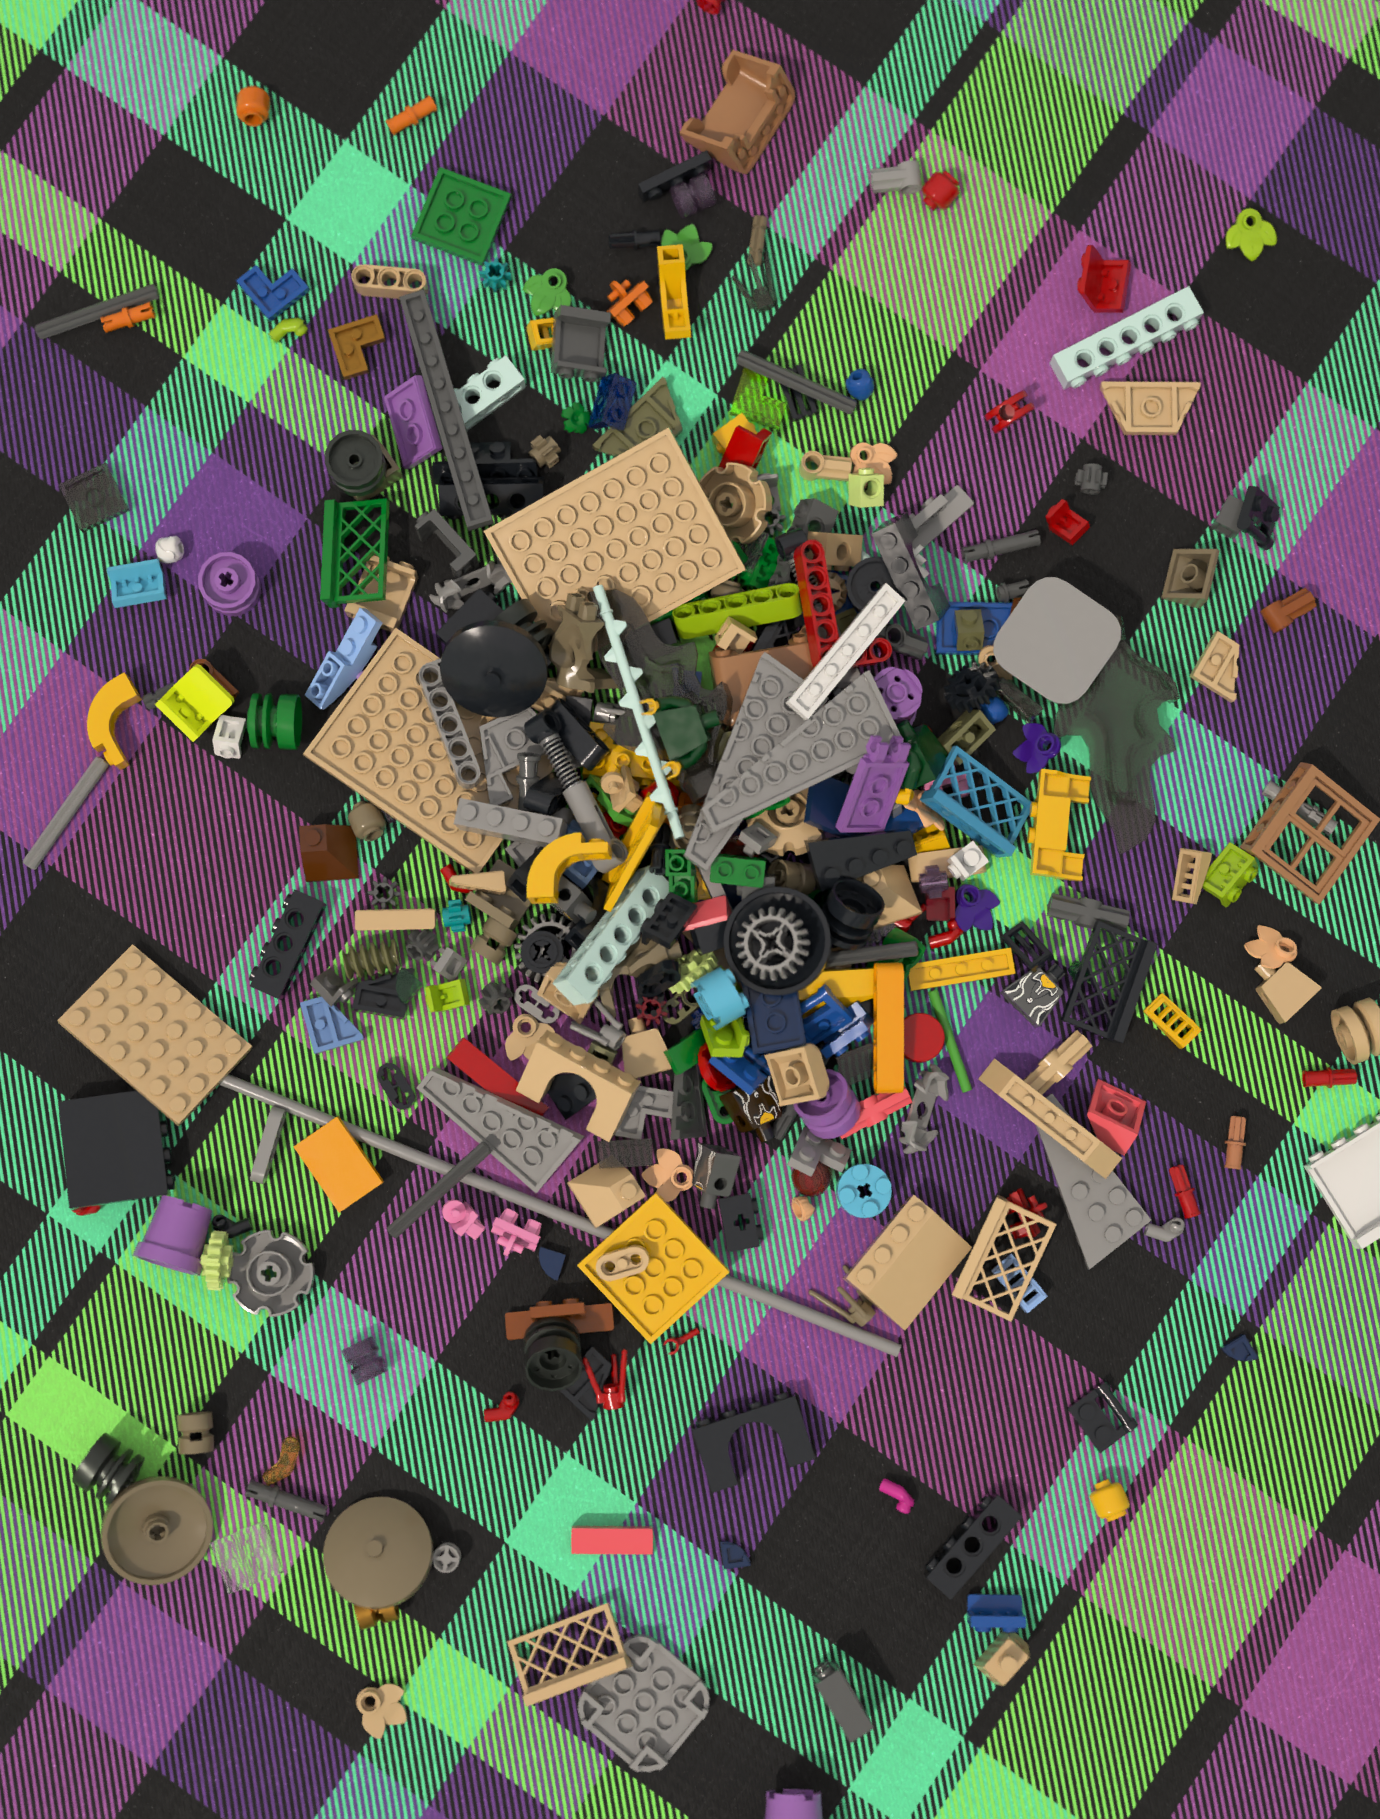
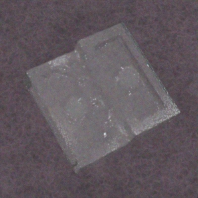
M265 1520L210 1542L228 1594L245 1589L284 1572Z

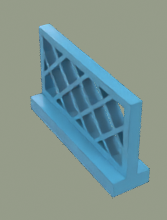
M958 746L952 747L937 779L934 780L928 791H924L920 798V801L978 844L983 845L986 850L997 858L1012 856L1016 847L1013 844L1030 813L1031 801ZM956 756L963 760L965 771L955 772L953 762ZM978 771L982 774L984 786L975 788L972 772ZM966 774L969 789L959 791L956 776ZM946 778H950L953 790L951 794H947L940 789L942 782ZM998 786L1002 790L1004 800L994 801L992 787ZM985 789L988 804L979 806L976 791ZM969 792L973 808L967 809L962 805L960 794ZM1016 800L1024 807L1019 816L1014 817L1011 801ZM1004 803L1007 818L998 820L995 805ZM989 807L992 822L985 823L982 820L980 809ZM999 823H1009L1010 833L1007 838L1001 834Z

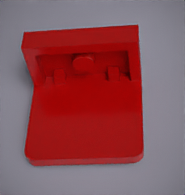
M1087 245L1086 253H1083L1081 259L1083 271L1082 277L1078 279L1077 283L1078 293H1080L1094 313H1124L1131 270L1130 261L1104 260L1094 245Z

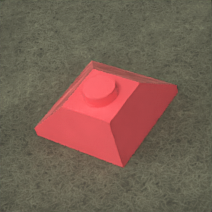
M1098 1079L1087 1112V1117L1097 1139L1111 1150L1125 1155L1138 1135L1146 1101Z

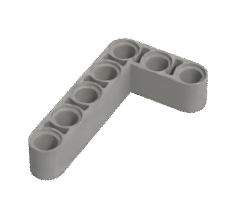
M438 659L421 667L419 670V684L458 784L462 788L473 789L480 781V768L454 700L443 685L440 674L441 659ZM426 673H435L438 679L433 683L426 682L423 678ZM441 696L448 702L444 707H437L433 704V700ZM446 721H453L456 723L457 728L452 732H448L443 729L442 725ZM456 745H462L465 747L466 753L463 756H455L451 751L452 748ZM464 770L474 771L476 777L471 781L464 780L461 777V773Z

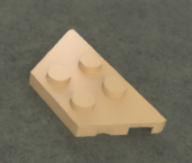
M1101 382L1100 390L1124 435H1176L1201 386V382Z

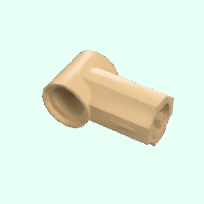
M809 451L802 457L799 465V474L808 481L818 478L849 482L852 466L851 458L821 455L817 451ZM809 461L814 462L818 469L810 470L806 467L805 463Z

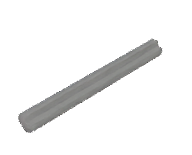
M98 756L94 758L23 859V863L33 870L37 869L107 769L109 764L104 759Z

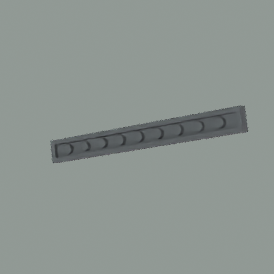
M423 289L400 296L403 312L467 528L471 531L494 524L425 291Z

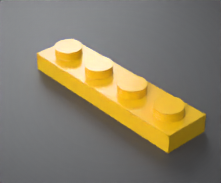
M1011 948L917 963L910 969L908 981L911 992L1014 975L1016 973Z

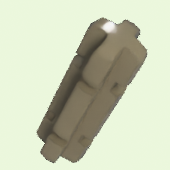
M755 215L753 218L750 252L748 254V264L751 266L761 265L767 225L766 216Z

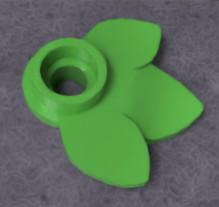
M693 224L683 228L677 235L670 230H665L661 238V246L683 244L685 271L692 264L703 263L712 251L711 243L699 242L698 233Z
M557 268L549 269L543 275L531 276L523 287L525 293L533 295L531 309L535 316L543 315L552 308L556 311L560 305H571V295L566 289L567 277L563 271ZM552 277L558 278V284L556 286L550 285V279Z

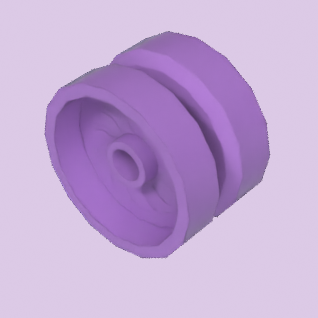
M220 552L209 557L200 569L198 587L204 599L216 612L226 616H240L249 612L258 603L261 595V581L251 563L242 555L233 552Z
M826 1069L830 1083L827 1095L821 1099L795 1103L793 1106L814 1136L822 1139H834L844 1135L854 1127L859 1118L861 1106L858 1097L850 1088L846 1079L839 1072Z

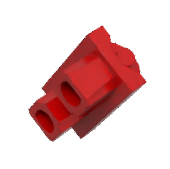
M1022 1188L1013 1191L1006 1198L1008 1201L1042 1217L1044 1215L1041 1210L1048 1207L1046 1202L1038 1204L1035 1195L1026 1199ZM1009 1209L1007 1215L1014 1213L1016 1211ZM1019 1212L1017 1213L1021 1221L1011 1224L1010 1228L1024 1223ZM1025 1216L1027 1222L1033 1220V1219H1031V1218ZM1037 1223L1029 1225L1032 1237H1036L1037 1234L1041 1233ZM1025 1227L1012 1231L1015 1239L1028 1236Z

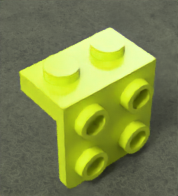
M196 664L161 697L155 706L194 742L212 722L234 703V698L201 665Z

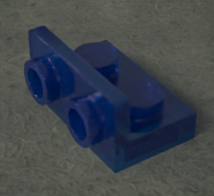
M616 373L603 377L600 381L588 427L599 430L609 426L618 431L624 430L637 385L636 382Z

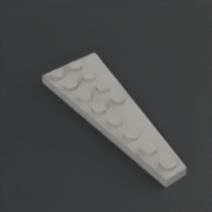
M766 652L762 654L758 661L703 806L807 721L785 703L804 680ZM828 697L824 699V701L820 704V706L815 710V712L811 716H813L817 711H819L823 707V705L828 700ZM700 811L683 856L706 872L742 820L711 833Z
M870 670L859 676L700 809L711 833L717 832L859 764L861 757L867 754L866 745L871 735H880L882 737L881 742H887L888 744L892 736H901Z

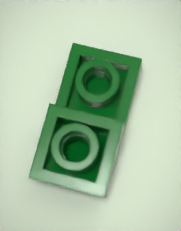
M665 849V876H669V892L671 891L690 902H698L695 864L683 856L686 849Z
M701 1027L680 1039V1042L663 1051L675 1075L682 1074L698 1063L700 1047L706 1042Z

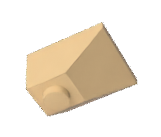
M890 865L856 878V880L874 888L882 896L885 903L884 911L873 930L922 914L904 865Z
M613 1155L567 1182L595 1228L646 1197L632 1173Z

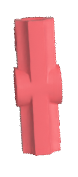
M905 1086L903 1093L874 1094L860 1101L861 1110L857 1122L853 1128L844 1135H841L840 1138H847L864 1127L869 1128L888 1118L889 1114L912 1103Z

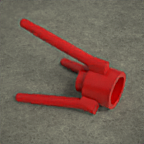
M622 1350L619 1384L616 1354L611 1355L612 1383L604 1385V1391L602 1392L588 1359L583 1358L585 1370L596 1394L597 1404L603 1403V1408L606 1410L624 1407V1402L626 1401L627 1350Z

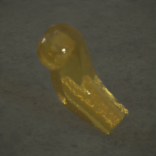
M288 1436L284 1439L281 1445L279 1460L262 1474L268 1486L286 1478L293 1472L300 1449L298 1440L295 1437Z

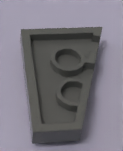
M698 1063L682 1074L674 1075L670 1140L708 1137Z

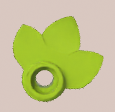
M1249 208L1241 211L1236 218V224L1228 229L1226 233V247L1232 249L1240 246L1245 257L1250 261H1254L1260 255L1263 244L1268 246L1276 244V233L1269 222L1262 220L1258 211ZM1247 217H1251L1253 219L1252 226L1247 225Z

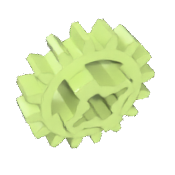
M694 949L689 954H684L682 957L675 959L681 966V979L677 984L670 987L669 990L673 994L675 992L680 994L684 990L688 992L691 989V982L718 967L717 962L719 960L713 951L702 955Z
M213 1231L211 1238H209V1244H204V1251L201 1255L202 1276H206L205 1282H207L206 1288L208 1290L221 1291L226 1278H230L233 1267V1245H229L226 1231Z

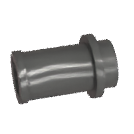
M1025 579L1011 584L1000 583V586H997L995 589L997 600L1008 603L1010 599L1023 597L1030 588H1026L1029 585L1028 580Z

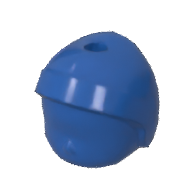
M857 369L846 379V388L852 397L863 401L868 399L873 393L874 380L868 371Z
M998 696L990 697L991 703L989 705L985 703L982 705L981 712L991 724L1002 721L1009 713L1006 704Z

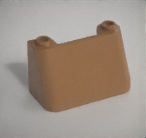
M732 50L722 65L723 76L727 82L703 121L691 117L684 123L679 133L686 143L702 152L707 150L710 157L733 171L747 174L751 171L791 109L795 99V91L781 65Z
M806 632L794 634L793 638L788 640V645L739 654L728 646L726 650L717 647L715 651L709 652L716 710L724 725L734 726L758 661L764 652L805 680L814 669Z

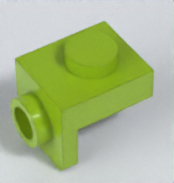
M465 979L425 987V1000L431 1013L445 1012L470 1005Z

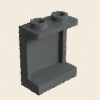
M560 305L554 312L551 373L559 374V377L567 379L574 376L582 377L587 382H598L607 374V368H604L606 327L610 324L611 313Z
M435 509L430 513L426 511L419 516L415 525L419 539L424 543L433 534H436L457 557L450 563L455 579L480 568L476 553Z

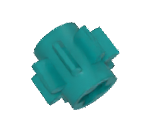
M497 258L490 263L485 261V271H479L480 278L485 279L483 287L487 288L490 286L493 288L494 293L500 288L506 290V280H512L511 273L506 272L509 268L508 263L506 262L502 265L498 262Z
M461 899L449 900V907L442 908L444 926L451 927L453 933L466 931L465 925L472 924L469 904L463 905Z

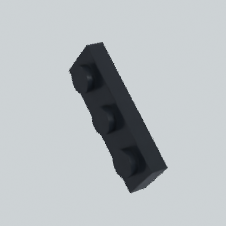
M706 150L639 183L638 192L643 203L648 200L655 201L659 199L664 192L670 189L677 190L683 187L686 181L692 178L699 179L705 176L711 170V157Z

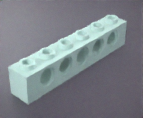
M1188 286L1054 354L1049 364L1064 390L1071 386L1073 389L1078 388L1087 381L1088 377L1092 375L1099 377L1109 370L1108 367L1116 363L1118 366L1125 364L1137 352L1144 354L1154 347L1153 344L1161 340L1163 343L1168 342L1177 335V332L1183 329L1189 331L1199 324L1198 321L1204 312ZM1167 314H1174L1178 321H1171ZM1151 325L1156 332L1150 333L1144 326ZM1122 337H1130L1133 344H1126ZM1106 348L1110 351L1111 355L1105 356L1101 354L1099 349ZM1077 360H1085L1088 363V367L1079 366Z
M650 866L640 868L635 872L624 887L611 912H605L552 983L574 1006L584 1003L589 1004L597 997L599 987L611 978L613 968L625 959L627 949L641 937L640 928L647 917H652L658 901L665 899L669 894V882L663 875H655L656 868L653 874L649 871Z

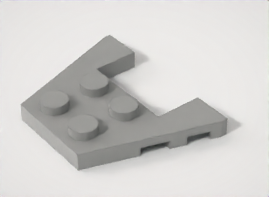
M530 707L518 714L499 717L479 727L489 804L501 806L513 800V796L502 774L519 767L518 753L531 752L542 756L547 752L543 750L544 748L541 744L532 742L525 733V722L537 715ZM565 747L564 751H568L566 755H570L568 759H572L570 763L574 764L572 767H575L576 770L583 767Z

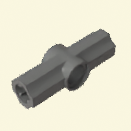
M887 623L876 636V638L888 640L892 646V651L916 660L922 659L929 645L927 638L907 631L901 625L895 623Z
M1052 893L1048 902L1047 916L1071 921L1077 926L1093 929L1095 921H1100L1126 932L1130 911L1102 905L1101 901L1094 899H1076Z

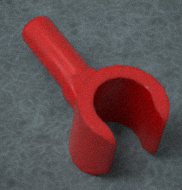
M925 904L920 906L922 913L926 910ZM919 915L895 922L894 928L897 927L907 932Z
M696 1327L678 1338L669 1337L663 1345L670 1341L674 1342L676 1349L668 1353L673 1355L678 1352L682 1344L700 1334Z

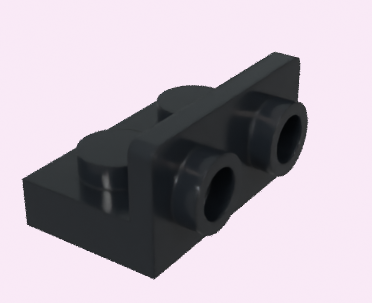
M670 891L665 899L658 901L652 917H647L640 928V932H642L641 943L647 945L652 940L670 950L697 913L698 906Z

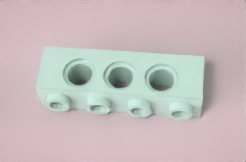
M506 355L501 359L496 358L491 361L487 366L488 369L481 374L476 373L467 380V384L462 388L454 389L466 431L526 388L525 379ZM493 380L500 382L499 387L491 389L487 385ZM473 395L480 398L475 404L467 402V399Z

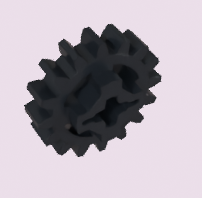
M973 662L970 668L964 665L962 671L954 672V678L947 679L950 685L944 686L946 692L944 696L953 710L957 708L959 713H962L967 709L968 713H971L975 707L981 710L984 703L989 705L991 703L990 697H997L995 690L1001 689L999 684L1001 680L992 665L987 667L986 663L983 662L978 666L976 662Z

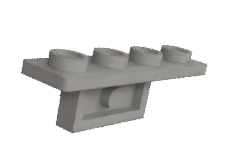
M956 485L946 495L940 494L936 499L930 497L921 506L923 509L916 516L913 513L909 515L918 534L912 542L914 549L920 544L925 548L973 506L974 502L960 486Z

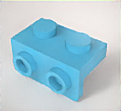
M158 559L107 568V574L111 581L114 608L166 599L165 575Z

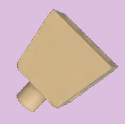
M1260 962L1254 968L1264 979L1255 988L1256 992L1279 1024L1286 1023L1321 989L1320 985L1288 962L1275 969L1263 967Z
M637 1017L627 1020L631 1035L626 1036L622 1043L624 1071L639 1079L671 1070L672 1067L663 1052L667 1050V1047L658 1028L646 1030L643 1018L637 1020Z
M1002 1631L975 1661L974 1666L994 1684L1004 1686L1028 1660L1029 1646L1016 1632Z

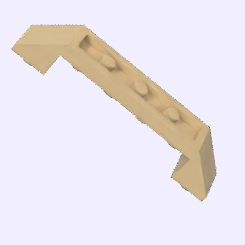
M995 1058L978 1078L1103 1178L1106 1179L1122 1159V1157Z

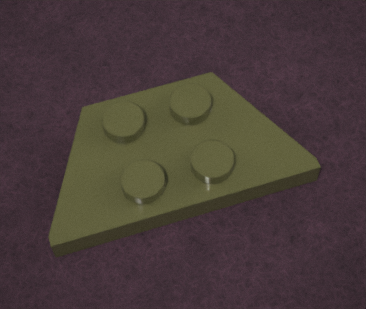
M662 377L592 445L593 449L616 457L670 427L675 438L681 434L683 428L677 416L666 379Z

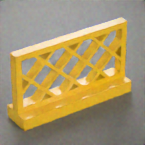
M650 792L645 796L621 840L628 851L625 862L611 871L602 874L601 880L610 883L603 908L609 912L613 909L626 884L635 874L667 816L664 814L665 808L663 803L650 800L649 796L652 794Z

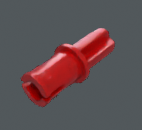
M1327 1067L1326 1070L1302 1071V1084L1304 1088L1313 1086L1332 1088L1334 1085H1354L1357 1083L1355 1069L1331 1070L1330 1067Z
M1181 1164L1169 1168L1176 1191L1174 1196H1178L1184 1218L1187 1219L1200 1215L1201 1212L1198 1209L1193 1193L1195 1188H1192L1184 1165Z

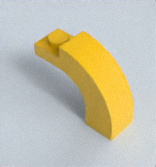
M683 244L657 246L665 340L690 338L691 328L687 302Z
M125 672L107 682L98 691L91 703L87 718L88 736L92 747L99 753L106 749L103 754L110 766L115 765L120 770L130 764L116 740L115 724L125 709L142 700L132 680Z
M581 832L568 834L554 840L538 854L530 868L527 879L528 900L531 904L558 903L559 881L564 871L579 861L612 859L611 846L605 840L597 838L590 839L586 843Z

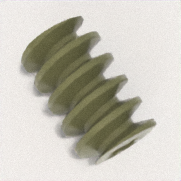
M395 939L391 940L390 947H387L384 940H382L380 949H377L374 942H371L369 950H366L363 944H360L359 952H356L352 945L349 946L347 954L343 950L344 967L348 979H353L354 971L359 978H363L365 969L369 976H374L375 968H377L381 975L385 973L386 966L390 973L395 972L396 965L400 968L399 951Z

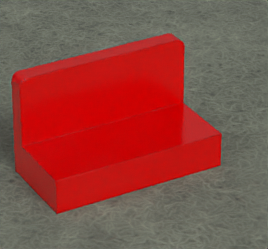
M738 425L731 436L719 467L725 469L727 463H739L748 465L756 470L772 432L763 428L757 434H754Z

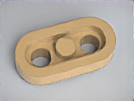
M631 1245L604 1253L596 1263V1272L605 1281H614L641 1273L648 1266L649 1253L640 1245ZM638 1254L641 1257V1261L633 1262L631 1256ZM611 1261L615 1264V1268L609 1270L606 1268L605 1263Z

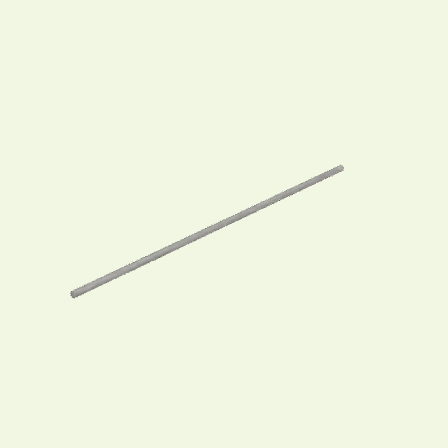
M230 1074L219 1084L268 1105L286 1109L288 1113L321 1126L336 1118ZM342 1120L355 1140L442 1175L447 1174L455 1166ZM471 1171L460 1181L601 1239H605L615 1230L603 1224L595 1228L588 1218ZM726 1275L716 1284L897 1357L900 1352L901 1344L730 1275Z

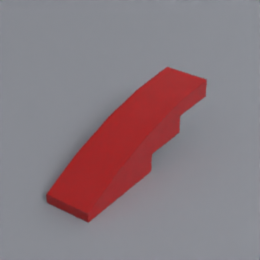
M464 1037L446 1057L488 1092L540 1116H543L549 1108L542 1101L537 1103L517 1092L516 1088L519 1082Z

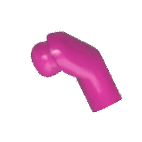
M886 1478L883 1479L879 1491L899 1500L896 1505L898 1511L905 1514L910 1513L911 1506L914 1507V1499L902 1486Z

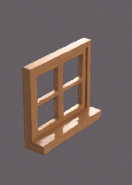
M1300 762L1239 848L1248 854L1254 855L1311 901L1320 905L1376 827L1380 818L1313 764ZM1316 786L1335 802L1317 827L1313 828L1299 817L1296 812ZM1340 806L1360 821L1341 848L1321 834ZM1289 822L1309 837L1290 865L1270 850ZM1314 842L1334 857L1315 884L1295 870Z

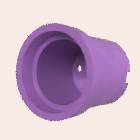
M888 667L881 670L873 678L878 689L882 690L881 695L895 724L897 725L903 720H908L912 726L917 709L921 704L922 686L919 679L907 669L902 670ZM891 707H894L896 711L892 712Z
M162 1195L143 1241H138L132 1256L175 1271L201 1276V1255L213 1211L195 1203L190 1204L178 1198Z
M775 1789L767 1790L765 1819H823L822 1792L818 1791L813 1794V1790L783 1789V1794H775Z

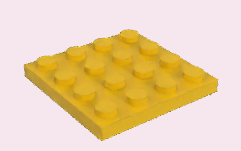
M657 1192L577 1265L650 1344L730 1272L725 1264ZM631 1245H640L648 1251L649 1263L647 1268L641 1273L614 1281H605L596 1272V1263L604 1253ZM638 1254L631 1256L633 1262L641 1261V1257ZM608 1261L605 1263L607 1269L613 1270L615 1268L613 1262Z

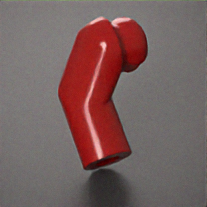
M956 920L947 923L949 931L928 937L931 949L949 945L963 934L964 931L959 928Z
M507 1392L504 1394L498 1407L484 1409L485 1423L510 1419L519 1406L518 1396L513 1392Z

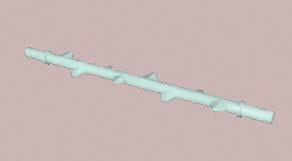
M597 585L593 587L600 609L599 614L603 618L612 646L604 658L605 661L618 664L627 692L619 701L620 707L633 710L642 738V742L635 749V753L639 756L648 757L658 787L649 797L653 802L663 803L665 808L664 814L668 817L674 839H680L685 837L677 813L678 808L675 807L666 780V775L672 769L666 767L661 770L662 766L668 762L660 760L650 731L656 723L654 716L641 714L644 712L642 703L639 704L640 697L635 681L643 672L641 668L629 666L620 639V634L626 629L627 623L614 620L613 609L610 608L603 585Z

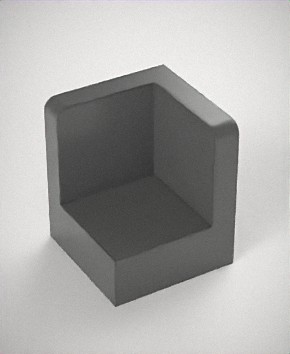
M1229 495L1210 528L1234 539L1240 532V529L1237 527V521L1244 501Z

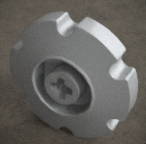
M273 1230L259 1231L241 1241L243 1251L241 1253L233 1252L234 1263L230 1278H227L228 1284L233 1283L237 1287L236 1293L233 1294L235 1301L243 1309L255 1315L260 1314L262 1309H266L269 1317L289 1313L300 1306L299 1294L307 1295L310 1293L315 1277L314 1263H307L304 1258L309 1252L305 1244L288 1232H282L281 1236L276 1238L273 1235ZM273 1266L272 1270L277 1272V1275L269 1280V1275L265 1274V1270Z

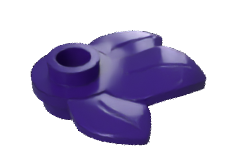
M1028 723L1023 725V733L1027 740L1013 751V755L1020 761L1027 763L1026 772L1030 774L1037 773L1045 768L1048 760L1059 753L1061 741L1057 735L1048 733L1042 724ZM1052 743L1051 747L1047 750L1048 744Z
M970 884L960 886L955 893V901L957 903L955 920L959 928L966 932L973 925L980 930H991L993 928V919L990 909L1000 904L999 899L990 890H979ZM964 894L969 896L970 902L966 901Z

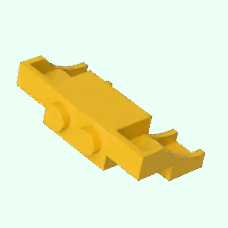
M590 722L589 727L606 744L610 752L592 771L583 766V780L590 774L602 778L603 775L609 772L620 773L623 765L630 768L632 778L639 782L640 789H644L655 780L648 757L636 755L635 749L637 747L614 744L617 730L616 725ZM666 749L665 751L657 750L660 760L670 762ZM673 770L666 775V780L673 774ZM686 770L669 780L676 786L678 792L684 793L680 788L679 780Z
M1041 769L1039 771L1037 797L1035 802L1031 801L1029 813L1030 817H1034L1033 828L1029 827L1027 843H1031L1032 850L1030 875L1055 877V879L1082 881L1085 854L1065 851L1067 847L1070 802L1089 803L1091 777L1064 773L1058 770Z

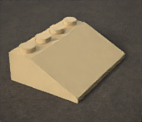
M911 1195L842 1279L905 1331L972 1247L932 1209L915 1195Z

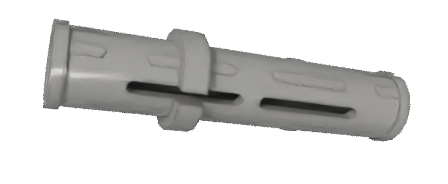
M1270 780L1261 794L1274 800L1282 787ZM1303 802L1296 812L1299 817L1313 827H1317L1325 814L1318 810L1317 806H1311L1306 802ZM1331 818L1322 832L1330 836L1338 822Z

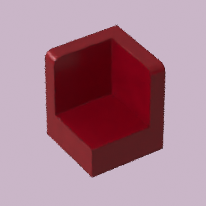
M928 887L926 889V920H954L955 887Z

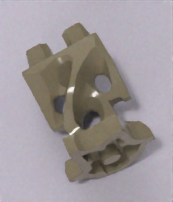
M568 593L566 605H558L557 607L562 622L552 637L549 649V658L557 668L556 683L566 688L583 690L589 693H594L595 689L619 688L620 682L616 676L608 674L603 668H587V664L590 660H593L595 635L605 625L602 620L596 617L598 605L585 601L586 596L581 593Z
M641 934L639 940L630 945L626 951L625 959L613 968L611 978L598 989L601 1004L614 1018L617 1016L613 992L615 978L620 974L638 977L641 973L663 960H673L682 957L678 940L669 950L652 940L647 945L641 943Z

